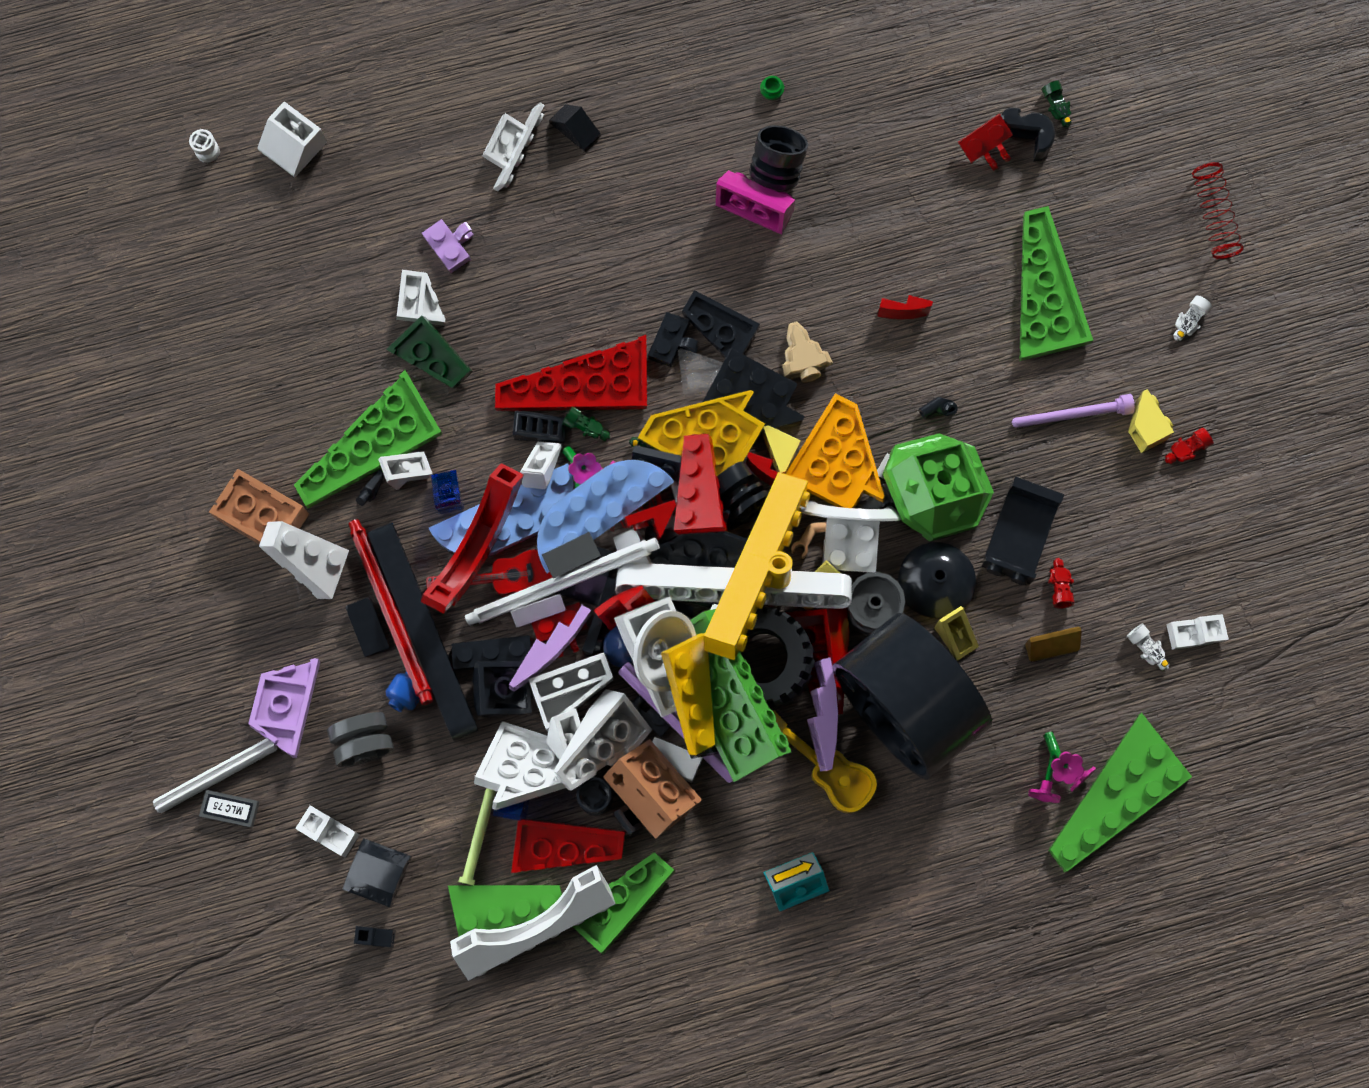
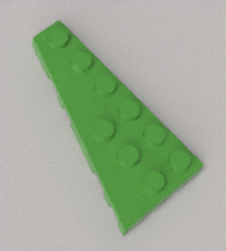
M406 370L399 375L400 378L391 387L389 386L383 392L382 397L374 405H370L344 432V436L328 449V453L318 463H314L294 484L307 509L381 469L378 460L380 457L408 454L443 435Z

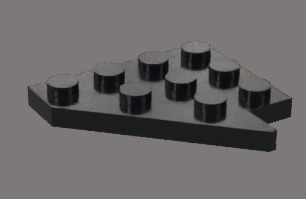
M732 348L702 401L705 402L752 390L754 393L743 411L765 423L764 426L768 425L776 429L800 422L805 417L787 407L798 385L797 383Z
M730 510L722 512L726 526L730 516ZM725 531L679 534L659 544L660 548L652 551L648 556L652 564L735 568L748 538ZM688 601L711 608L714 604H719L715 602Z

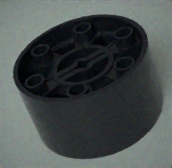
M896 613L832 666L834 676L840 688L865 724L905 767L922 779L928 780L992 726L990 711L980 692L963 668L931 633L905 614Z

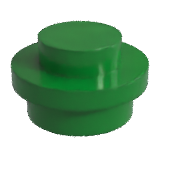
M768 76L762 81L760 92L766 99L776 100L783 95L784 84L777 76Z

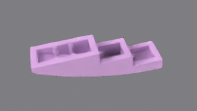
M582 605L569 627L559 622L546 644L536 639L511 680L509 689L516 691L529 682L528 679L539 675L557 659L582 629L591 615V610Z
M831 658L814 662L820 688L810 692L817 717L807 719L820 772L832 769L837 743L838 707Z

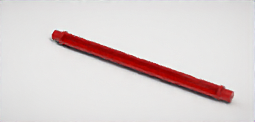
M358 519L349 522L350 535L363 561L362 563L408 676L412 680L415 694L419 697L422 705L430 704L433 702L430 693L431 688L418 662L413 645L399 611L395 606L378 560L374 555L366 530L361 526Z

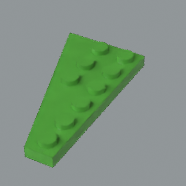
M1049 206L1026 211L1023 215L1019 361L1089 345L1093 342Z
M1142 712L1138 714L1133 725L1124 735L1121 743L1113 755L1110 756L1089 788V791L1048 850L1064 872L1069 871L1192 778Z

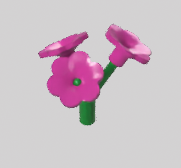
M570 446L563 449V454L571 463L568 471L573 475L575 488L603 469L600 463L596 462V457L592 453L585 455L576 454Z
M1047 732L1043 735L1050 752L1045 780H1042L1039 790L1029 789L1028 796L1043 802L1059 803L1061 796L1051 792L1053 783L1050 781L1052 776L1058 782L1074 783L1070 788L1073 792L1096 768L1093 766L1091 769L1084 771L1082 757L1078 754L1072 755L1070 752L1061 753L1054 733Z

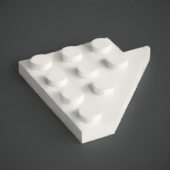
M503 721L501 722L474 780L476 785L498 791L493 801L492 809L498 810L566 788L553 772L560 760L546 744V735Z

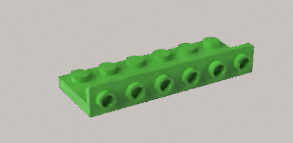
M716 609L704 611L690 620L696 635L706 632ZM740 651L735 660L708 652L715 746L731 778L736 782L777 758L789 754L791 749L788 746L787 737L781 732L776 722L774 712L768 707L763 697L761 687L756 684L751 674V668L744 660Z

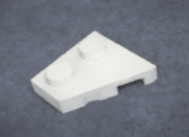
M402 270L397 320L415 322L422 315L431 324L445 326V316L441 312L428 274Z

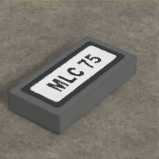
M206 790L199 816L253 828L260 802Z

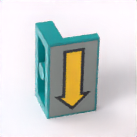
M813 852L763 872L779 912L829 892L824 872Z

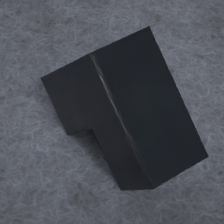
M356 926L354 944L394 948L396 930Z

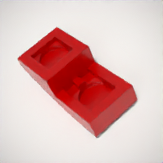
M911 295L908 296L906 304L882 298L877 316L888 319L924 317L929 315L933 301Z
M748 452L747 466L757 477L772 486L778 474L777 471L771 470L773 460Z
M640 585L615 595L597 607L594 612L612 630L617 625L615 617L655 601L643 586Z

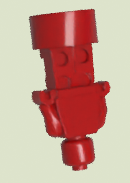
M1202 427L1195 431L1193 436L1186 441H1182V438H1179L1171 447L1172 453L1165 456V462L1172 464L1176 459L1180 462L1194 459L1195 455L1193 453L1199 449L1205 450L1214 444L1212 437Z
M1056 558L1053 561L1054 569L1050 570V578L1048 580L1049 584H1054L1053 606L1058 609L1069 608L1075 604L1069 585L1074 580L1071 578L1070 571L1064 568L1063 560Z

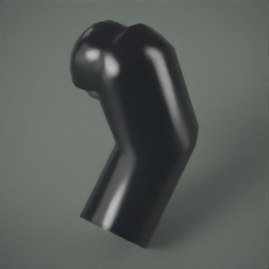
M936 397L920 407L918 411L924 419L934 413L953 416L957 413L958 406L952 400Z

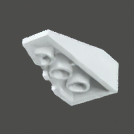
M671 597L647 604L614 618L632 660L635 641L644 624L653 615L661 611H676ZM647 688L661 717L677 711L671 690L657 692Z
M606 689L587 711L553 772L565 787L572 791L595 776L601 768L606 765L611 766L617 762L616 759L620 757L624 750L626 753H629L637 748L652 729L624 693ZM622 713L629 717L632 721H634L643 729L631 745L626 744L629 742V740L637 730L638 726L630 722L626 718L625 720H620L619 718L622 715Z

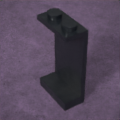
M1015 476L1010 484L981 567L987 568V572L996 576L1003 574L1011 577V580L1017 584H1031L1036 578L1037 574L1035 571L1054 516L1062 503L1064 494Z

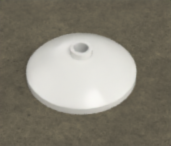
M673 610L661 611L653 615L641 628L634 645L633 663L639 681L646 688L657 692L671 690L661 652L696 635L694 626L687 616Z

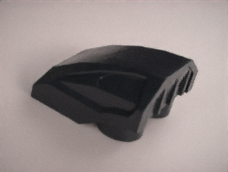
M363 838L346 877L343 890L392 908L394 904L392 900L394 901L397 889L400 887L399 883L401 878L404 877L403 873L409 864L407 862L411 861L412 856Z

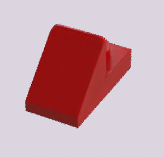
M672 500L625 516L624 522L627 529L633 527L634 531L648 527V522L652 521L659 540L675 509L676 502Z

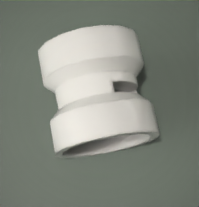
M200 129L192 133L189 143L197 158L206 163L216 160L220 149L211 132Z

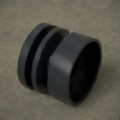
M774 125L762 128L757 135L754 147L755 153L752 156V163L749 168L750 176L756 183L772 190H789L794 188L799 182L800 173L803 168L802 164L806 157L808 149L807 139L798 131L785 126Z
M743 461L730 466L717 476L720 485V500L724 505L723 510L731 511L726 526L728 529H734L754 518L761 511L769 494L766 490L762 491L763 485L760 482L750 485L755 474Z

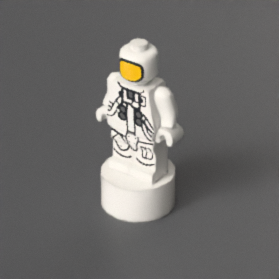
M1195 296L1189 304L1190 308L1187 313H1179L1175 323L1178 330L1173 334L1176 341H1181L1186 334L1191 336L1201 327L1200 325L1198 326L1197 322L1202 316H1206L1212 308V304L1207 299Z
M1143 623L1134 628L1127 635V638L1143 652V655L1140 657L1151 665L1157 664L1161 670H1167L1169 663L1166 659H1163L1165 652L1161 647V642L1159 640L1154 642L1151 639L1150 631Z

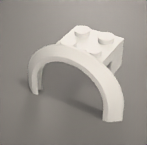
M809 501L807 507H802L800 511L803 514L827 518L822 564L827 560L837 570L876 572L880 521L901 520L898 511L892 506H887L885 509H856L818 504L815 501Z

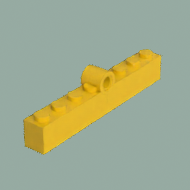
M778 472L704 634V651L735 660L738 652H743L745 649L748 629L753 630L757 620V614L755 613L757 609H762L765 603L766 588L782 589L790 584L792 559L783 552L785 546H790L793 532L791 531L794 526L798 527L801 520V508H806L810 499V492H807L808 481Z

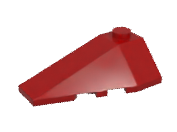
M820 608L787 612L788 615L802 626L810 637L809 640L814 648L813 659L815 662L831 658L833 666L834 663L848 653L850 631L847 608ZM815 666L811 671L812 678L808 684L809 691L820 688ZM835 678L838 715L843 714L844 693Z

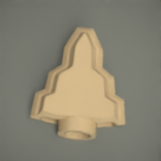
M798 322L789 324L786 338L789 347L784 353L786 362L782 365L784 377H800L802 382L813 381L821 376V370L832 365L833 362L829 353L822 351L818 342L810 340L805 328Z

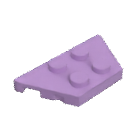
M316 658L311 659L306 664L299 666L293 664L279 671L273 670L261 674L248 723L251 728L293 758H297L320 666V661Z

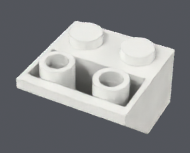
M283 102L268 118L258 150L293 177H296L327 142L321 128L286 102Z

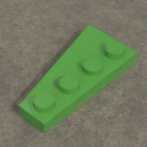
M654 852L628 870L621 878L608 884L615 901L614 905L606 911L597 913L584 920L581 924L572 927L601 954H604L672 877L675 870Z

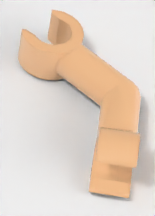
M826 522L809 524L801 539L792 545V554L797 547H803L805 551L802 554V559H804L808 555V545L815 533L826 532Z

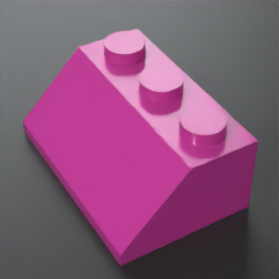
M729 170L716 183V206L782 235L795 207V199L788 193L777 192L763 187L748 179L744 174L734 173Z

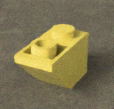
M1148 389L1143 391L1136 401L1135 412L1128 431L1141 453L1168 440L1174 433L1172 422L1167 416L1163 415L1157 398L1151 395Z

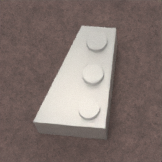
M282 521L267 523L259 545L282 568H286L292 573L299 583H303L311 590L317 599L333 598L349 550Z
M604 652L528 679L547 732L549 731L551 717L577 709L613 681Z

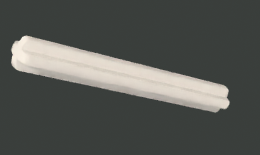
M264 739L154 799L153 805L157 812L163 813L277 750V746L268 739Z

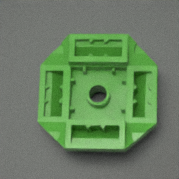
M939 433L897 444L892 448L883 476L902 522L921 533L928 541L972 530L978 526L994 491L975 446Z

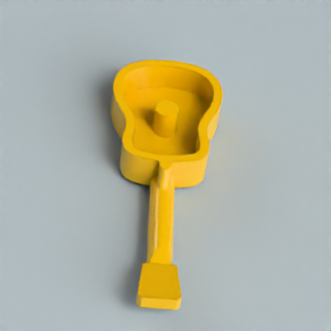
M773 711L776 716V722L781 732L787 737L788 742L815 764L811 773L812 780L826 791L836 809L843 813H854L870 801L877 786L876 778L871 770L863 765L848 761L841 752L835 750L832 769L820 772L815 750L786 727V722Z

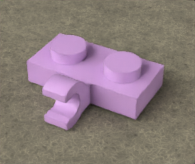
M441 219L422 232L423 237L450 273L471 260L461 245L474 236L467 222L461 224L452 233Z

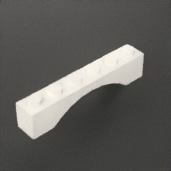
M596 865L573 877L558 901L534 919L504 929H473L450 941L453 958L468 981L476 976H481L497 965L508 962L520 953L533 949L543 941L558 936L566 929L581 924L589 917L606 911L615 904L611 889Z

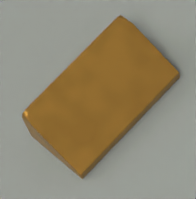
M1078 626L1030 637L1025 643L1029 660L1033 662L1079 651L1081 647V627Z

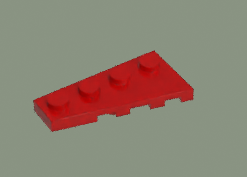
M519 818L511 873L622 859L625 831Z

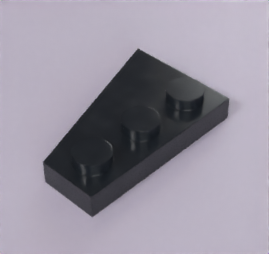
M695 290L682 310V314L690 320L691 324L725 358L731 348L744 355L760 328V324Z

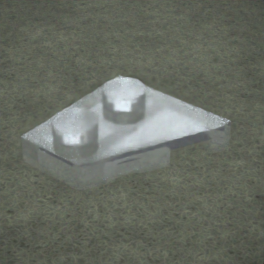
M678 349L683 396L706 395L723 362L684 349Z

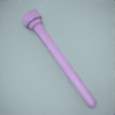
M1131 394L1120 395L1118 399H1115V402L1017 417L1012 420V425L1015 428L1110 412H1117V414L1121 413L1122 415L1134 414V399Z

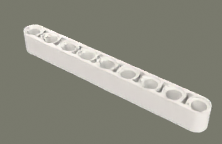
M627 563L617 569L615 591L619 594L625 590L642 585L649 595L657 600L671 597L672 600L719 603L734 568ZM792 571L791 582L787 587L782 589L766 588L764 605L844 609L852 603V579L850 576L841 573Z

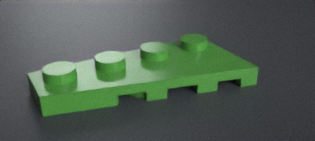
M560 885L448 886L459 937L473 929H504L525 923L548 910L562 895Z

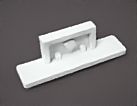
M541 102L532 109L525 125L506 113L502 115L482 157L502 168L493 188L494 190L499 191L503 187L507 188L514 177L511 172L514 166L518 167L524 157V154L521 152L524 146L527 147L534 136L531 132L534 126L537 127L544 116L541 113L544 104Z

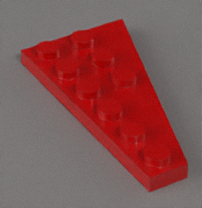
M643 335L638 337L637 340L628 343L622 342L616 344L615 347L603 351L597 350L564 361L563 364L551 368L550 366L543 368L541 371L527 376L521 375L495 384V410H570L572 406L578 410L647 409V337Z

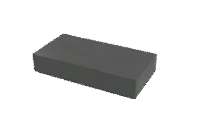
M590 532L542 554L553 579L601 556Z

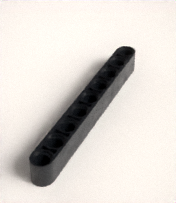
M391 522L369 531V538L453 741L479 731L429 608L421 602L423 594L393 523Z

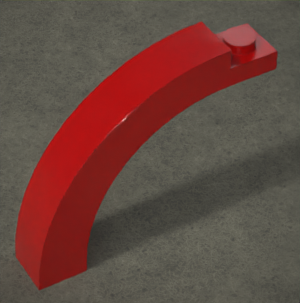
M501 463L489 476L480 505L463 540L440 575L423 593L422 603L444 614L451 605L455 606L480 571L499 537L518 494L524 474Z

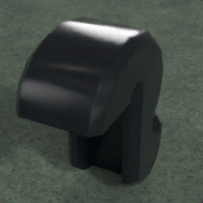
M1014 107L1004 110L1001 117L1013 135L1011 137L1035 140L1033 162L1044 159L1050 152L1055 139L1054 124L1050 118L1042 113H1030L1021 117V109Z

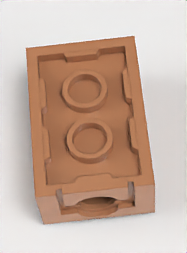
M239 469L234 473V479L229 481L217 499V505H213L209 511L217 521L259 545L268 522L282 521L300 529L309 516V513L301 504Z
M650 739L621 757L603 776L655 839L685 818L702 801Z

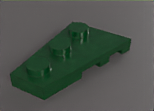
M422 315L386 349L452 388H456L473 372L428 319Z

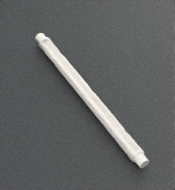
M656 538L648 541L643 540L570 570L554 579H548L485 606L476 608L474 612L465 615V619L469 626L476 623L481 624L521 606L648 556L652 551L660 548Z

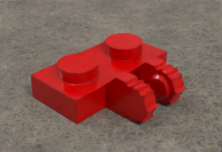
M999 113L958 141L971 163L984 155L992 170L995 171L998 169L997 163L990 156L989 151L997 147L1003 160L1006 162L1010 161L1011 158L1001 143L1013 134Z
M580 603L566 606V610L532 622L536 639L542 643L547 642L559 622L569 627L581 607ZM586 623L580 631L588 629ZM575 638L570 643L571 650L574 653L579 651ZM564 651L559 655L558 658L564 656V655H563Z

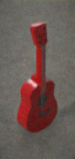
M533 549L525 551L514 558L497 559L493 563L492 573L477 574L471 585L493 583L497 594L501 597H507L553 577L550 572L547 573L543 568L538 550ZM438 576L426 578L427 589Z

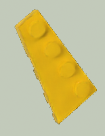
M699 633L661 652L689 755H697L715 745L708 652L704 651L705 633Z

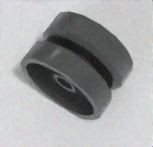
M880 572L866 573L857 578L852 584V603L847 607L850 625L858 632L870 635L893 615L903 613L905 597L898 581ZM870 601H873L874 605L878 603L879 606H873Z
M383 712L366 713L347 718L331 725L327 729L330 743L339 746L333 752L336 766L350 767L364 764L384 757L394 751L391 737L382 734L388 727Z

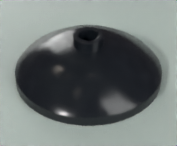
M931 542L916 547L905 557L899 569L898 583L904 591L906 604L912 610L925 617L941 619L960 606L965 608L975 592L976 575L971 561L961 550L946 543ZM935 573H942L944 579L938 580L935 577Z

